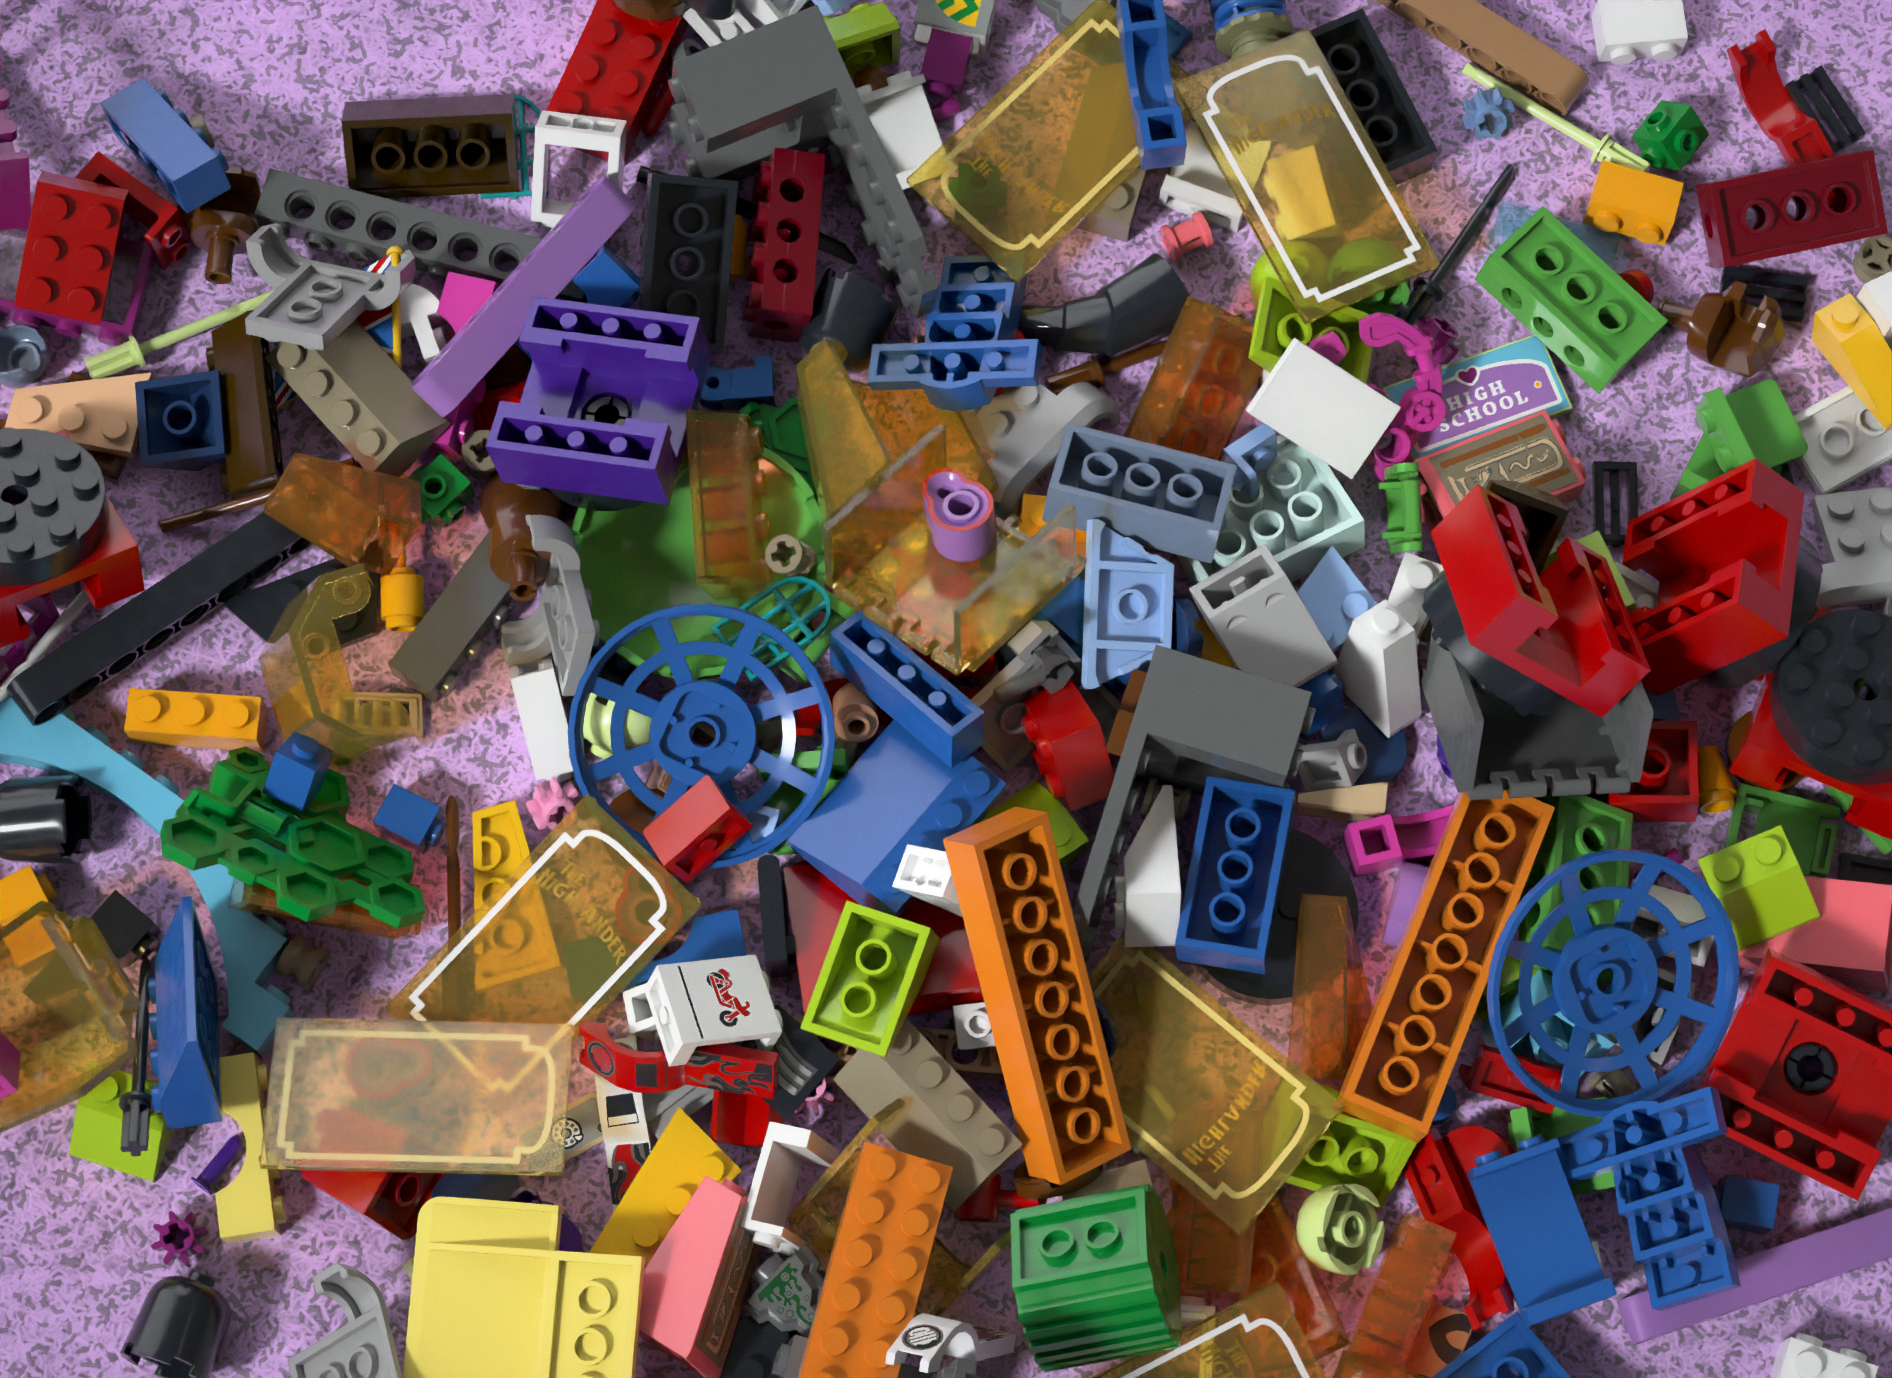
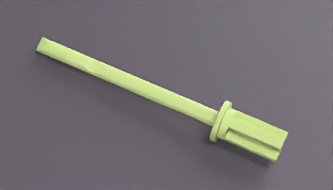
M1467 62L1461 72L1491 91L1499 87L1503 98H1511L1516 106L1594 151L1590 160L1593 164L1597 161L1601 163L1602 160L1644 172H1647L1651 165L1647 160L1611 140L1612 135L1610 133H1607L1600 141Z
M276 289L140 344L137 343L133 335L129 336V341L84 359L85 365L92 379L106 378L136 365H140L143 368L146 366L144 355L231 321L246 311L255 310Z

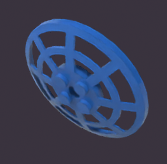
M712 603L680 604L659 609L632 621L613 635L592 658L579 680L571 703L568 723L569 757L576 783L587 805L602 825L622 843L644 856L660 861L645 836L633 830L613 812L601 796L595 782L620 773L634 795L646 806L656 811L653 821L684 795L689 785L694 786L705 775L713 778L726 799L746 815L764 804L776 792L782 781L806 793L800 805L772 833L752 842L749 831H747L734 843L735 848L725 850L706 868H722L747 862L771 851L789 838L810 816L823 794L832 769L836 742L834 714L828 691L816 666L801 646L782 629L756 614L736 607ZM708 615L733 619L744 623V626L734 646L712 641H690L679 644L670 620L684 616ZM653 627L662 650L641 663L628 677L623 686L598 676L605 663L623 644L639 632ZM760 632L773 638L792 655L806 674L811 687L786 693L783 685L774 673L758 658L750 654ZM709 654L728 658L718 681L709 679L694 680L685 656ZM668 662L677 686L669 691L661 701L636 691L650 673ZM744 666L765 683L771 691L773 699L750 706L745 698L734 689ZM590 693L615 702L610 725L613 756L588 765L584 752L583 724L586 704ZM818 704L822 723V747L816 774L812 776L791 764L796 744V723L793 711ZM628 708L652 718L649 730L650 742L629 750L626 749L624 724ZM781 715L783 741L778 758L755 746L757 739L756 723ZM700 721L710 723L716 731L715 740L707 745L695 742L691 736V727L695 723ZM656 759L663 770L673 777L663 799L643 783L633 767ZM747 763L771 774L757 792L739 803L731 779L739 774Z
M1609 849L1589 853L1563 864L1542 878L1522 898L1508 918L1493 953L1487 987L1488 1015L1496 1046L1507 1067L1526 1088L1539 1098L1569 1113L1588 1117H1605L1611 1111L1627 1103L1642 1100L1664 1102L1683 1089L1705 1067L1719 1047L1730 1024L1737 1000L1740 974L1738 946L1731 921L1720 900L1702 879L1687 867L1662 855L1638 849ZM1607 861H1632L1644 864L1630 888L1624 886H1602L1581 892L1577 870ZM1663 871L1685 886L1701 905L1706 918L1681 927L1678 920L1665 905L1648 895L1659 873ZM1560 881L1564 902L1543 919L1533 933L1529 943L1514 939L1513 937L1519 924L1532 906L1553 885ZM1605 899L1623 900L1613 924L1591 925L1586 904ZM1641 906L1658 919L1665 928L1666 934L1646 943L1639 935L1630 931ZM1566 915H1569L1575 935L1564 945L1560 953L1542 948L1543 941L1553 927ZM1714 935L1717 946L1718 977L1712 1006L1688 998L1692 975L1691 953L1688 944ZM1674 951L1676 963L1673 992L1657 987L1658 968L1656 958ZM1506 956L1522 960L1518 981L1519 1006L1522 1015L1503 1029L1499 992L1502 968ZM1534 964L1553 970V994L1533 1006L1531 995V979ZM1611 968L1613 972L1611 984L1607 988L1599 990L1597 987L1598 975L1604 969ZM1650 1004L1666 1009L1655 1028L1644 1039L1638 1041L1631 1025L1643 1016ZM1559 1011L1574 1024L1567 1050L1552 1041L1540 1025ZM1681 1015L1705 1023L1699 1038L1686 1056L1669 1073L1658 1079L1646 1056L1653 1052L1668 1037ZM1528 1032H1530L1532 1038L1544 1052L1556 1061L1564 1064L1558 1091L1545 1086L1537 1080L1515 1057L1510 1046ZM1591 1032L1597 1034L1614 1033L1622 1049L1617 1054L1603 1057L1584 1056ZM1630 1065L1642 1088L1629 1095L1610 1099H1582L1576 1097L1581 1070L1587 1072H1607Z

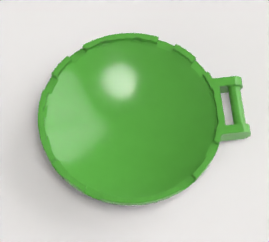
M727 435L726 438L700 436L697 450L689 467L675 483L669 505L646 502L636 507L618 511H592L578 508L571 528L580 558V573L584 589H590L592 620H598L600 640L604 644L632 621L653 611L680 604L712 603L739 608L764 591L769 585L789 577L788 575L774 572L765 560V551L768 543L778 535L787 534L814 548L817 555V563L810 576L806 578L816 581L824 589L826 588L830 569V541L826 519L810 486L779 455L752 441L732 435ZM792 550V555H795L796 551ZM790 559L786 560V564L790 565ZM789 584L780 588L779 591L787 599L806 585ZM812 589L794 602L795 605L792 607L801 617L823 602L824 599L818 591ZM826 589L825 591L831 603V618L827 628L804 650L814 665L830 647V632L857 613L851 606ZM772 593L748 611L761 617L777 606L776 602H778V599ZM783 609L767 621L780 629H784L791 624L790 620L793 619ZM708 615L684 616L670 620L679 644L690 641L721 643L712 632L711 626L723 619L722 617ZM732 620L719 629V631L727 640L742 630L744 623ZM653 627L639 632L623 644L615 653L638 667L653 654L661 651L662 648ZM797 627L787 635L795 641L802 630ZM758 636L753 649L760 645L759 642L762 641L760 636ZM780 644L775 645L781 653L786 651ZM769 648L755 656L762 663L766 661L771 662L776 658ZM709 654L685 656L694 680L719 678L728 658ZM792 656L776 666L801 684H806L809 681ZM668 662L652 672L674 678Z

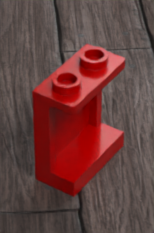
M97 151L75 178L129 190L125 212L149 228L144 238L157 265L166 270L171 262L178 263L189 250L191 238L188 235L178 208Z

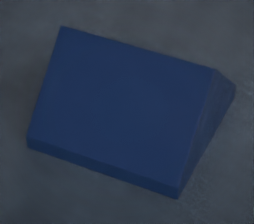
M219 370L135 382L141 466L146 468L201 471L227 456L222 381Z

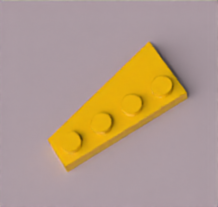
M515 800L472 812L475 926L533 866ZM536 872L475 936V980L477 994L563 970L539 884L534 883L537 881Z
M679 1107L589 1253L642 1256L645 1258L646 1267L705 1176L721 1184L724 1178L734 1181L742 1173V1170Z

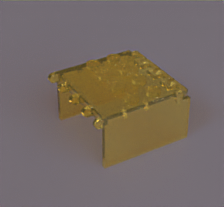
M938 423L822 526L826 585L832 589L835 587L834 597L857 612L864 609L863 615L891 634L898 630L897 637L925 656L932 652L931 659L953 674L959 675L966 668L972 672L977 670L1084 569L1087 560L1079 554L1076 555V507L1070 503L1032 538L1019 531L1022 519L1015 514L1010 515L1005 521L996 516L997 541L992 550L985 556L973 561L957 562L941 555L936 550L932 541L931 529L926 522L922 495V483L926 476L938 469L947 468L946 427Z

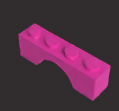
M448 272L437 313L452 326L456 334L500 285L494 281ZM484 377L456 408L445 416L451 424L428 447L429 449L462 456V444H465L468 436L474 432L472 418L476 405L481 403L485 395L486 382Z
M1454 804L1415 815L1395 816L1388 814L1348 824L1342 837L1354 878L1400 867L1402 861L1417 863L1433 859Z

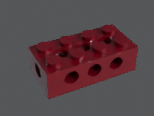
M775 147L769 161H762L759 177L756 176L754 179L752 201L758 202L756 216H752L750 221L749 241L755 242L753 256H748L745 280L752 283L749 296L744 298L742 321L749 322L747 335L749 337L798 342L800 340V330L805 324L809 323L812 317L825 154Z
M1873 149L1695 185L1710 268H1725L1888 233ZM1830 191L1835 194L1837 200L1834 210L1830 209L1827 202ZM1790 199L1796 205V214L1793 219L1788 216L1786 210ZM1749 208L1754 211L1756 221L1752 228L1748 226L1745 218Z

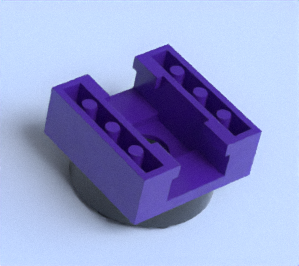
M533 296L519 339L522 349L529 351L533 360L520 403L499 402L486 444L487 451L501 481L547 488L561 500L573 506L592 511H618L636 507L646 502L669 505L675 483L689 467L700 438V417L697 407L713 355L700 318Z

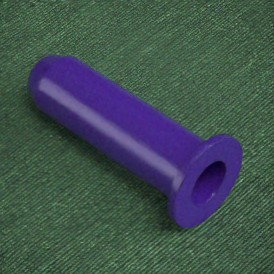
M238 1134L230 1137L197 1178L191 1177V1180L206 1193L212 1195L211 1188L244 1150L246 1140Z

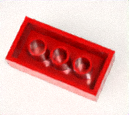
M597 0L546 111L627 121L625 165L642 124L662 84L661 78L665 77L667 67L672 62L671 50L681 42L689 25L683 17L685 13L676 18L662 21L644 20L627 14L617 7L613 0ZM575 148L608 161L609 152Z

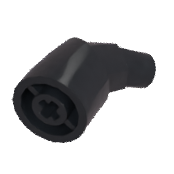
M1152 253L1129 271L1100 288L1093 296L1067 301L1062 306L1023 305L1017 329L1023 333L1025 339H1039L1042 346L1051 347L1057 352L1107 354L1109 357L1116 359L1196 322L1197 312L1186 287L1177 273L1163 257L1157 253Z

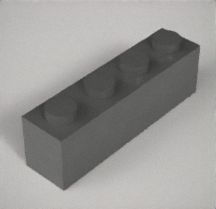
M492 528L388 663L395 677L418 693L423 694L424 697L434 704L441 695L447 697L453 692L461 678L458 672L467 660L473 663L481 655L487 643L484 640L493 626L500 628L503 622L508 619L513 609L510 606L514 600L509 593L510 583L500 580L490 569L489 544Z

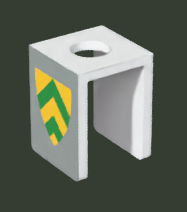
M919 0L915 14V22L918 25L914 40L916 43L928 45L932 28L972 37L974 44L972 55L984 58L997 10V0Z

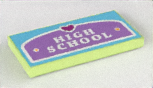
M1533 334L1443 366V373L1441 374L1442 400L1445 402L1446 414L1439 426L1432 431L1421 434L1410 454L1414 462V460L1542 410H1546L1550 419L1570 413L1572 405L1546 345ZM1412 377L1383 387L1382 390L1391 401L1399 404L1403 394L1410 388L1416 387L1417 382Z

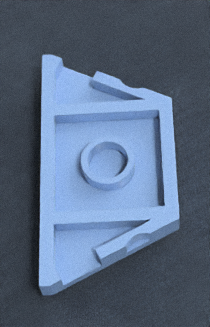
M1099 519L1087 520L1081 675V689L1085 690L1095 689L1108 680L1139 668L1140 665L1151 661L1156 645L1171 649L1174 564L1157 554H1150L1141 544L1129 537H1122L1106 527V523Z

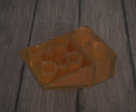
M296 452L264 506V513L345 565L384 575L390 574L422 522L419 482Z

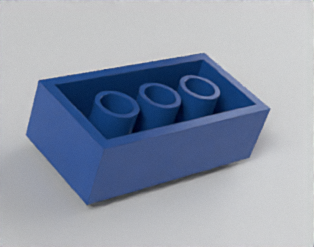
M1207 776L1175 940L1177 960L1266 975L1296 810L1295 790Z

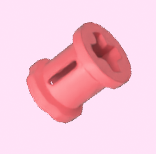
M1200 211L1193 213L1191 219L1172 227L1168 225L1160 227L1161 239L1173 262L1181 260L1182 254L1201 246L1209 248L1214 245L1210 227Z

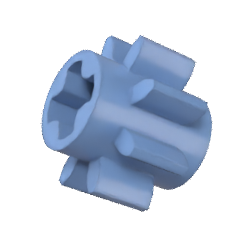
M1479 87L1471 100L1464 99L1463 101L1465 111L1468 113L1462 117L1465 129L1474 128L1476 138L1479 141L1483 136L1488 138L1494 137L1496 140H1499L1500 134L1505 128H1513L1514 126L1509 115L1515 111L1512 99L1502 100L1503 96L1499 87H1496L1494 91L1482 90Z

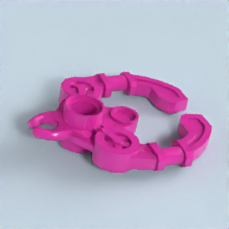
M1376 312L1359 320L1361 340L1367 346L1383 347L1394 341H1399L1404 345L1406 355L1409 357L1415 356L1419 369L1412 373L1417 386L1410 388L1403 394L1399 404H1397L1401 407L1363 463L1364 465L1374 467L1379 481L1384 483V468L1398 463H1412L1413 460L1410 452L1423 432L1432 431L1439 426L1446 412L1445 402L1442 400L1441 374L1443 369L1439 363L1435 362L1432 348L1435 346L1433 339L1430 336L1424 337L1416 328L1399 317ZM1333 331L1314 338L1308 345V347L1336 365L1346 355L1345 346ZM1367 384L1371 388L1375 389L1376 391L1390 399L1386 395V393L1377 385ZM1392 433L1390 444L1385 448L1379 449V442L1382 437Z

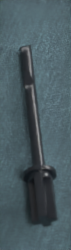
M1509 164L1500 174L1483 199V202L1473 213L1428 279L1417 277L1414 280V289L1409 295L1408 302L1404 307L1402 305L1395 315L1396 317L1401 318L1412 326L1417 319L1422 321L1435 302H1440L1443 299L1444 292L1439 287L1440 283L1487 217L1489 210L1493 208L1513 179L1515 171L1512 164Z
M148 958L142 961L139 972L138 998L140 1004L136 1015L131 1092H127L119 1098V1107L123 1110L120 1150L122 1152H131V1156H141V1151H148L150 1112L154 1110L152 1095L145 1092L149 1037L148 1007L151 1000L148 979L153 977L151 963Z

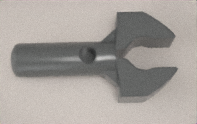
M1045 646L1035 651L1036 663L1033 668L993 689L995 700L1000 704L1005 703L1038 685L1043 686L1050 694L1063 689L1074 672L1066 663H1063L1069 660L1070 657L1062 649Z

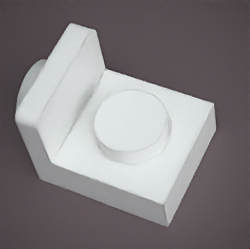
M985 1002L952 1007L953 1028L956 1030L959 1050L964 1051L996 1046Z

